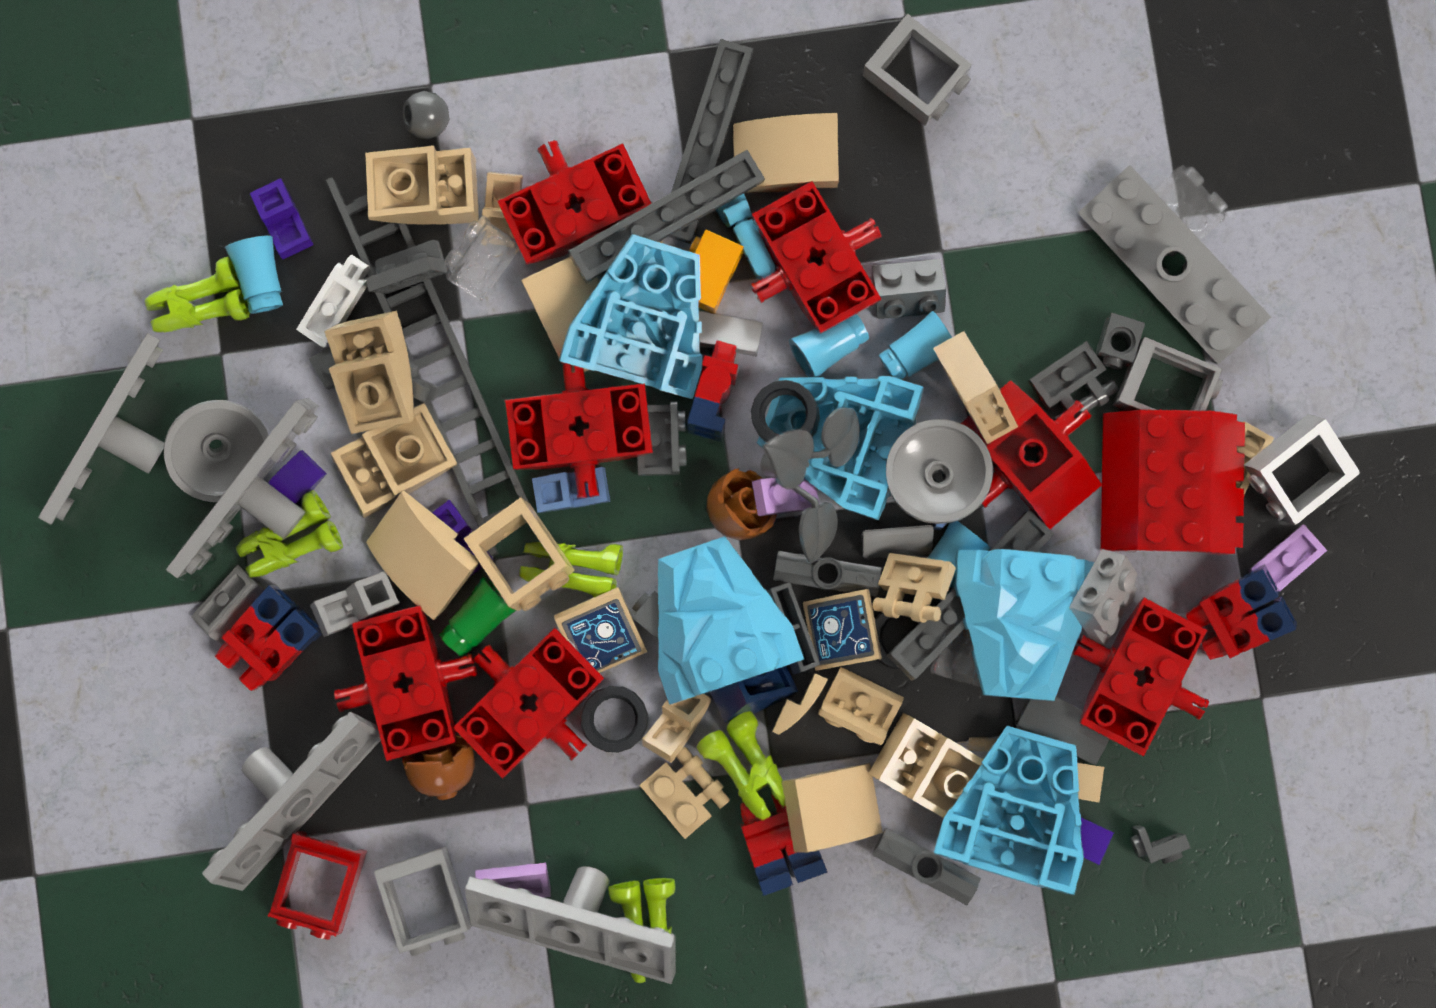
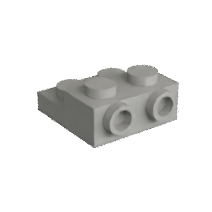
M1104 549L1101 550L1069 608L1090 639L1106 646L1111 635L1117 631L1119 621L1127 606H1130L1135 598L1137 590L1135 582L1138 574L1127 556Z

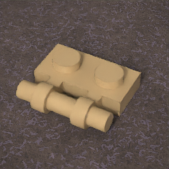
M889 553L878 585L888 592L886 598L877 597L874 599V611L883 612L885 616L898 618L900 615L911 617L913 621L925 623L927 620L938 621L941 617V609L930 606L932 598L945 600L956 567L949 561ZM904 594L915 595L913 603L903 602Z
M684 746L676 756L683 767L675 772L666 762L642 782L640 787L683 838L686 839L712 816L704 807L708 800L712 799L718 808L721 809L730 799L723 792L722 788L724 786L718 779L714 781L701 766L703 761L698 755L693 756ZM690 774L703 789L697 796L683 782Z

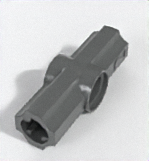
M778 551L773 581L790 582L791 584L845 593L869 589L870 597L877 598L878 582L881 577L882 567L820 557L810 563L805 558V555ZM830 565L835 568L837 577L833 583L826 584L819 580L818 569L820 566Z
M885 828L879 837L872 856L966 906L973 898L981 880L980 877L888 828ZM924 857L933 858L935 861V869L928 876L920 875L917 871L918 862Z

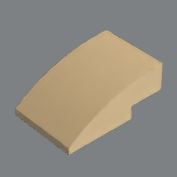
M837 113L780 116L733 124L734 157L748 150L765 178L763 183L747 192H793L813 181L816 188H837L839 182Z
M434 146L366 153L368 218L370 220L401 224H461L479 222L476 158L471 148L436 151Z
M570 257L521 280L559 358L569 325L599 284L598 278L585 283ZM572 365V373H574L575 369L574 365Z
M397 310L339 323L324 331L335 361V365L330 367L329 371L351 434L413 421V387L410 363Z
M425 403L413 408V421L369 430L363 433L361 438L331 452V458L363 518L394 503L402 491L410 494L457 465Z
M405 491L400 493L366 541L372 554L391 580L417 606L421 605L422 611L433 620L445 610L480 563L473 554L455 541L458 533Z
M903 713L871 767L869 774L944 818L962 794L964 787L981 766L983 759L915 718Z
M870 763L782 781L794 853L821 850L883 833L873 776L869 774L871 769Z

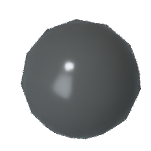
M422 91L412 95L405 101L403 106L405 128L416 138L431 139L439 136L446 129L450 121L448 105L440 96L433 92Z

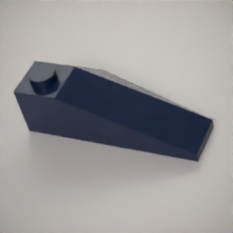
M783 666L712 690L710 693L724 722H729L744 712L751 711L753 714H756L796 694L798 689L787 666Z

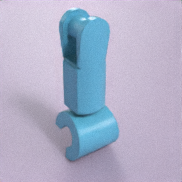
M745 194L716 209L719 217L727 227L735 225L733 232L739 244L744 246L743 253L745 257H748L747 260L756 278L761 280L775 271L774 262L765 248L766 245L753 219L748 220V218L752 217V213Z

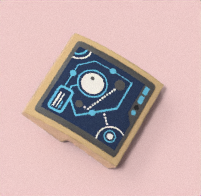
M618 587L553 615L561 634L599 673L647 653L646 646Z
M869 589L803 602L808 632L820 665L815 667V671L882 659Z

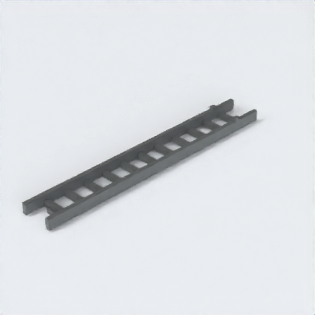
M333 177L326 180L361 261L370 266L367 273L368 277L377 273L376 267L372 266L364 246L400 230L408 248L416 246L407 224L390 223L359 236L351 215L368 208L367 195L355 199L354 203L346 206ZM431 279L425 280L423 283L389 298H386V295L383 293H376L384 313L392 312V307L424 293H429L437 314L403 328L404 339L442 323L451 345L414 361L406 343L409 362L422 369L456 354L464 375L438 386L439 391L436 398L468 384L478 404L477 408L443 423L440 421L432 400L426 398L424 403L457 462V465L452 468L478 528L504 509L483 517L473 496L476 493L511 479L518 497L523 498L529 503ZM418 372L417 378L422 379L420 373ZM483 416L492 439L455 455L446 432ZM497 447L506 470L469 486L460 463ZM496 546L488 550L492 557L499 554Z

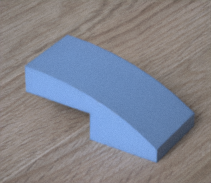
M595 468L599 496L591 498L589 496L588 483H586L587 498H577L575 472H563L532 478L537 513L611 502L605 468Z

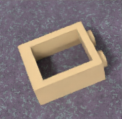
M964 331L933 348L954 389L987 444L1018 427L997 384Z
M521 497L464 538L508 606L516 611L521 609L526 611L537 605L541 600L539 596L550 588L556 590L569 581L568 575L575 571L531 504ZM527 522L555 564L519 590L513 592L487 551Z

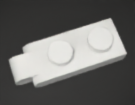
M350 255L344 265L341 263L336 264L296 330L326 349L330 347L324 331L347 320L367 287L364 278L370 266L354 255Z

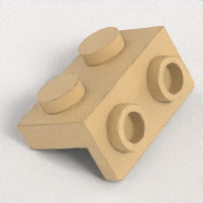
M840 667L823 700L819 715L824 717L825 721L832 726L844 727L856 733L865 742H875L882 745L904 697Z

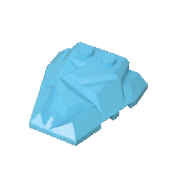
M632 234L582 309L569 325L559 361L641 384L645 383V385L693 399L703 362L702 354H700L699 333H702L698 300H701L700 255Z
M878 376V379H858L857 377H845V379H824V377L780 378L779 381L790 380L800 383L810 391L819 407L820 421L817 431L812 437L814 442L813 452L825 449L822 444L821 434L823 424L829 414L840 407L854 408L860 429L859 441L854 455L846 464L839 467L830 464L829 456L810 459L804 479L845 510L879 520L887 499L891 496L886 480L887 458L893 444L900 435L916 425V415L922 398L923 386L891 376ZM781 395L771 401L765 418L769 429L776 434L800 429L806 418V410L802 401L795 396ZM759 436L757 444L762 447L767 442Z
M725 536L658 559V672L669 705L804 660L793 625L783 615L771 596L755 578L752 571Z
M1006 549L956 551L954 587L957 597L960 596L965 614L963 622L965 629H969L974 648L971 652L983 695L1046 701L1055 700L1082 630V625L1069 606L1094 562L1076 559V557L1070 555Z
M1006 726L982 761L975 775L964 787L962 794L943 818L934 853L1020 882L1074 895L1083 863L1076 745Z

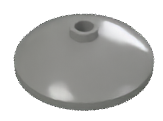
M227 400L201 402L181 413L170 426L164 442L165 465L174 483L185 493L203 501L218 502L269 434L260 418L241 404ZM213 440H220L222 442V445L217 449L209 447L210 442Z
M942 419L924 421L907 429L893 444L886 463L887 485L895 502L910 516L933 524L955 522L973 513L985 500L990 490L993 476L991 456L982 439L965 425ZM935 473H942L946 479L938 483L932 477Z

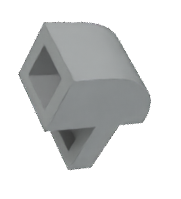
M384 571L354 582L344 591L314 601L310 607L323 636L326 637L349 627L353 628L352 623L380 616L391 610L399 602Z

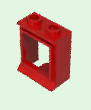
M303 831L293 833L291 846L268 916L277 919L276 924L284 928L296 930L297 926L311 929L310 935L317 938L330 940L331 936H338L343 932L367 851L363 849L354 851L338 846L339 843L335 841L314 839L308 837L307 833ZM301 853L348 866L332 920L285 907Z

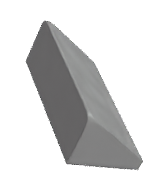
M699 311V321L702 322V333H699L700 347L714 349L716 340L736 345V353L757 357L763 322Z
M925 525L864 530L861 534L863 558H888L889 553L908 556L929 555L933 547V527Z
M237 565L191 617L209 637L224 644L225 641L221 637L232 628L265 588L254 578L249 577L241 566Z

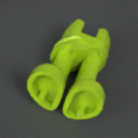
M229 256L221 258L216 262V273L209 278L182 286L173 285L149 295L145 299V307L148 311L169 308L170 311L169 314L151 320L152 330L157 333H165L183 328H194V326L204 325L200 321L222 316H231L236 321L249 318L247 301H244L242 291L240 290L241 287ZM230 291L224 297L205 304L194 306L190 303V301Z
M311 490L303 495L302 509L305 511V514L287 537L331 518L326 505L315 490ZM327 521L318 526L312 533L288 545L281 542L283 539L272 530L262 527L241 540L236 546V551L240 557H243L261 549L264 558L246 567L247 574L253 578L267 575L281 568L290 567V564L299 562L295 560L296 558L323 548L330 553L336 552L343 548V542L335 524L332 521Z
M541 542L525 544L523 553L536 556L537 558L550 559L548 568L555 564ZM558 544L571 565L590 568L616 576L620 572L624 551L623 545L610 544L602 551H585L575 549L576 545ZM520 566L519 576L526 582H530L545 570L537 567ZM573 572L568 575L569 581L562 586L563 588L582 591L597 597L617 588V581L611 577Z
M748 711L732 719L727 725L726 730L751 764L750 775L735 754L728 738L721 730L714 731L702 738L697 744V750L705 759L717 761L726 770L738 788V795L754 816L760 820H765L771 814L766 807L763 798H760L757 791L768 785L774 798L784 808L786 803L782 786L783 779L778 772L777 764L773 763L771 755L766 758L759 747L755 737L758 721L755 715Z
M672 878L647 879L643 882L648 905L650 928H662L671 934L672 926L667 929L666 900L675 893V880ZM629 881L608 887L611 901L621 904L625 918L637 925L643 926L640 882ZM631 973L636 983L646 982L645 976Z

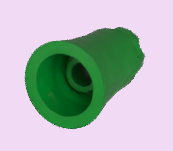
M482 576L471 595L452 616L449 624L439 635L449 648L461 657H464L516 610L508 606L494 583L487 577Z

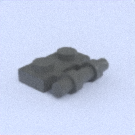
M1087 341L1028 381L1047 410L1058 402L1063 407L1064 411L1054 417V420L1074 404L1070 394L1085 385L1089 394L1079 400L1084 407L1074 415V418H1077L1086 409L1089 411L1095 406L1102 407L1109 402L1110 396L1119 391L1113 380H1109L1101 386L1095 378L1107 369Z

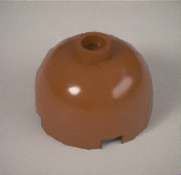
M740 468L725 474L712 485L707 497V512L710 521L722 535L735 540H747L755 538L770 529L775 522L777 514L758 516L752 482L763 478L752 470L743 472L739 471Z
M455 736V743L402 757L409 783L416 791L427 796H435L439 800H446L456 796L457 791L469 782L475 768L474 753L472 747L462 736Z

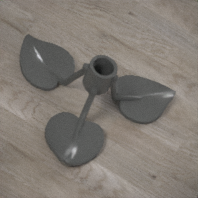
M851 407L837 408L826 418L821 434L822 444L825 447L822 451L813 452L814 442L812 436L808 431L802 429L784 432L762 446L765 451L760 464L762 474L767 477L776 478L781 487L792 489L811 503V507L803 511L799 524L802 549L805 558L810 563L816 561L832 543L837 531L838 519L836 510L831 503L822 502L819 505L817 498L798 485L805 477L810 459L829 456L830 464L839 467L846 464L854 455L859 441L860 429L856 411Z

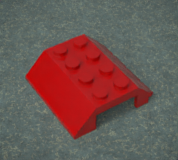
M1131 410L1103 413L1100 552L1104 549L1111 552H1198L1228 555L1235 554V548H1243V523H1236V517L1244 516V488H1236V482H1244L1245 454L1237 453V447H1245V422L1237 421V414L1218 411Z

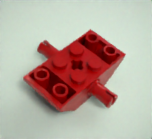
M558 141L548 142L553 156H550L545 144L537 149L550 176L497 201L526 264L567 255L569 250L652 204L624 144H620L572 167H568L559 148ZM578 202L581 204V211L575 213L570 208L573 203Z
M813 181L752 214L757 229L766 245L765 247L777 269L772 274L750 284L753 293L757 294V300L760 304L787 289L792 293L803 314L817 331L822 334L881 301V297L855 255V250L882 237L878 226L874 227L876 223L872 218L846 233L843 230L841 231ZM810 258H821L822 265L818 266L815 262L809 264Z
M561 362L565 391L559 394L505 400L513 470L552 469L571 466L575 470L577 498H587L586 483H588L590 498L597 497L599 492L595 465L602 462L619 461L653 453L645 383L590 390L586 388L584 368L574 366L575 372L572 373V365ZM579 420L589 425V429H585L583 432L584 436L578 437L575 431H571L572 427L576 426Z
M1010 380L1000 389V392L1018 425L1017 428L987 444L970 415L960 423L973 430L982 439L990 453L992 466L994 467L989 493L981 505L986 508L1007 488L1013 489L1030 510L1049 529H1052L1102 486L1084 456L1070 442L1068 437L1092 416L1086 409L1077 418H1074V415L1084 407L1076 400L1057 419H1050L1032 398ZM1025 446L1028 449L1034 447L1038 449L1039 452L1036 454L1037 463L1033 460L1027 462L1023 456L1026 453L1023 448Z
M1143 597L1120 629L1110 649L1082 634L1077 643L1089 650L1078 645L1074 647L1072 654L1100 668L1089 690L1079 723L1131 751L1145 756L1171 705L1199 720L1205 711L1193 704L1201 708H1207L1209 699L1203 698L1182 687V680L1207 630ZM1144 670V675L1146 676L1145 683L1137 685L1138 678L1134 676V672Z
M421 605L352 623L365 680L363 684L334 691L335 699L350 697L349 700L336 703L338 710L343 712L347 709L366 704L373 706L386 761L455 743L453 712L447 683L470 676H477L476 666L461 669L462 666L475 663L472 654L442 662L439 659L436 643ZM404 674L406 677L413 678L414 684L409 685V692L407 693L405 688H400L399 681L402 680V675Z
M556 628L516 666L510 667L492 649L490 644L482 652L491 660V663L482 654H478L473 659L495 681L493 684L495 687L453 728L501 778H504L545 739H551L569 757L570 761L578 753L570 746L569 742L579 752L585 749L587 744L565 724L567 722L566 718L603 681L604 677ZM525 695H536L538 697L535 702L538 707L536 711L523 708L525 704L523 697Z

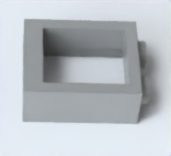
M907 14L865 64L862 76L926 126L932 118L938 121L950 106L946 101L953 92L959 95L971 80L968 73L972 64ZM911 37L955 70L954 74L928 105L884 71Z
M1144 337L1140 340L1134 362L1126 370L1113 406L1125 411L1156 410L1134 401L1152 357L1203 378L1191 410L1206 411L1210 399L1215 400L1221 390L1223 380L1219 379L1222 368Z
M1307 414L1244 464L1251 475L1248 478L1250 484L1258 493L1263 494L1269 502L1266 504V507L1270 514L1278 521L1282 519L1294 525L1298 524L1360 474L1327 420L1311 414ZM1311 442L1330 472L1291 502L1271 472Z
M447 846L374 871L399 954L410 951L411 956H415L431 950L430 943L443 939L444 944L448 945L465 938L464 932L468 931L472 926L470 925V919ZM440 865L457 923L411 938L393 880Z

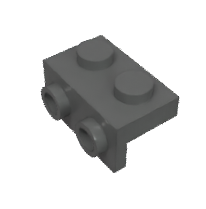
M940 259L872 266L873 285L881 297V301L876 303L878 319L928 315L931 311L935 313L945 311L946 285Z
M670 402V405H647L653 453L637 456L638 476L680 475V466H686V445H679V432L685 431V410L678 411L677 402Z

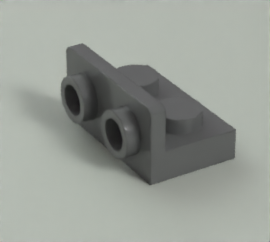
M431 240L376 260L377 274L367 277L365 280L369 292L388 294L448 272L439 242Z

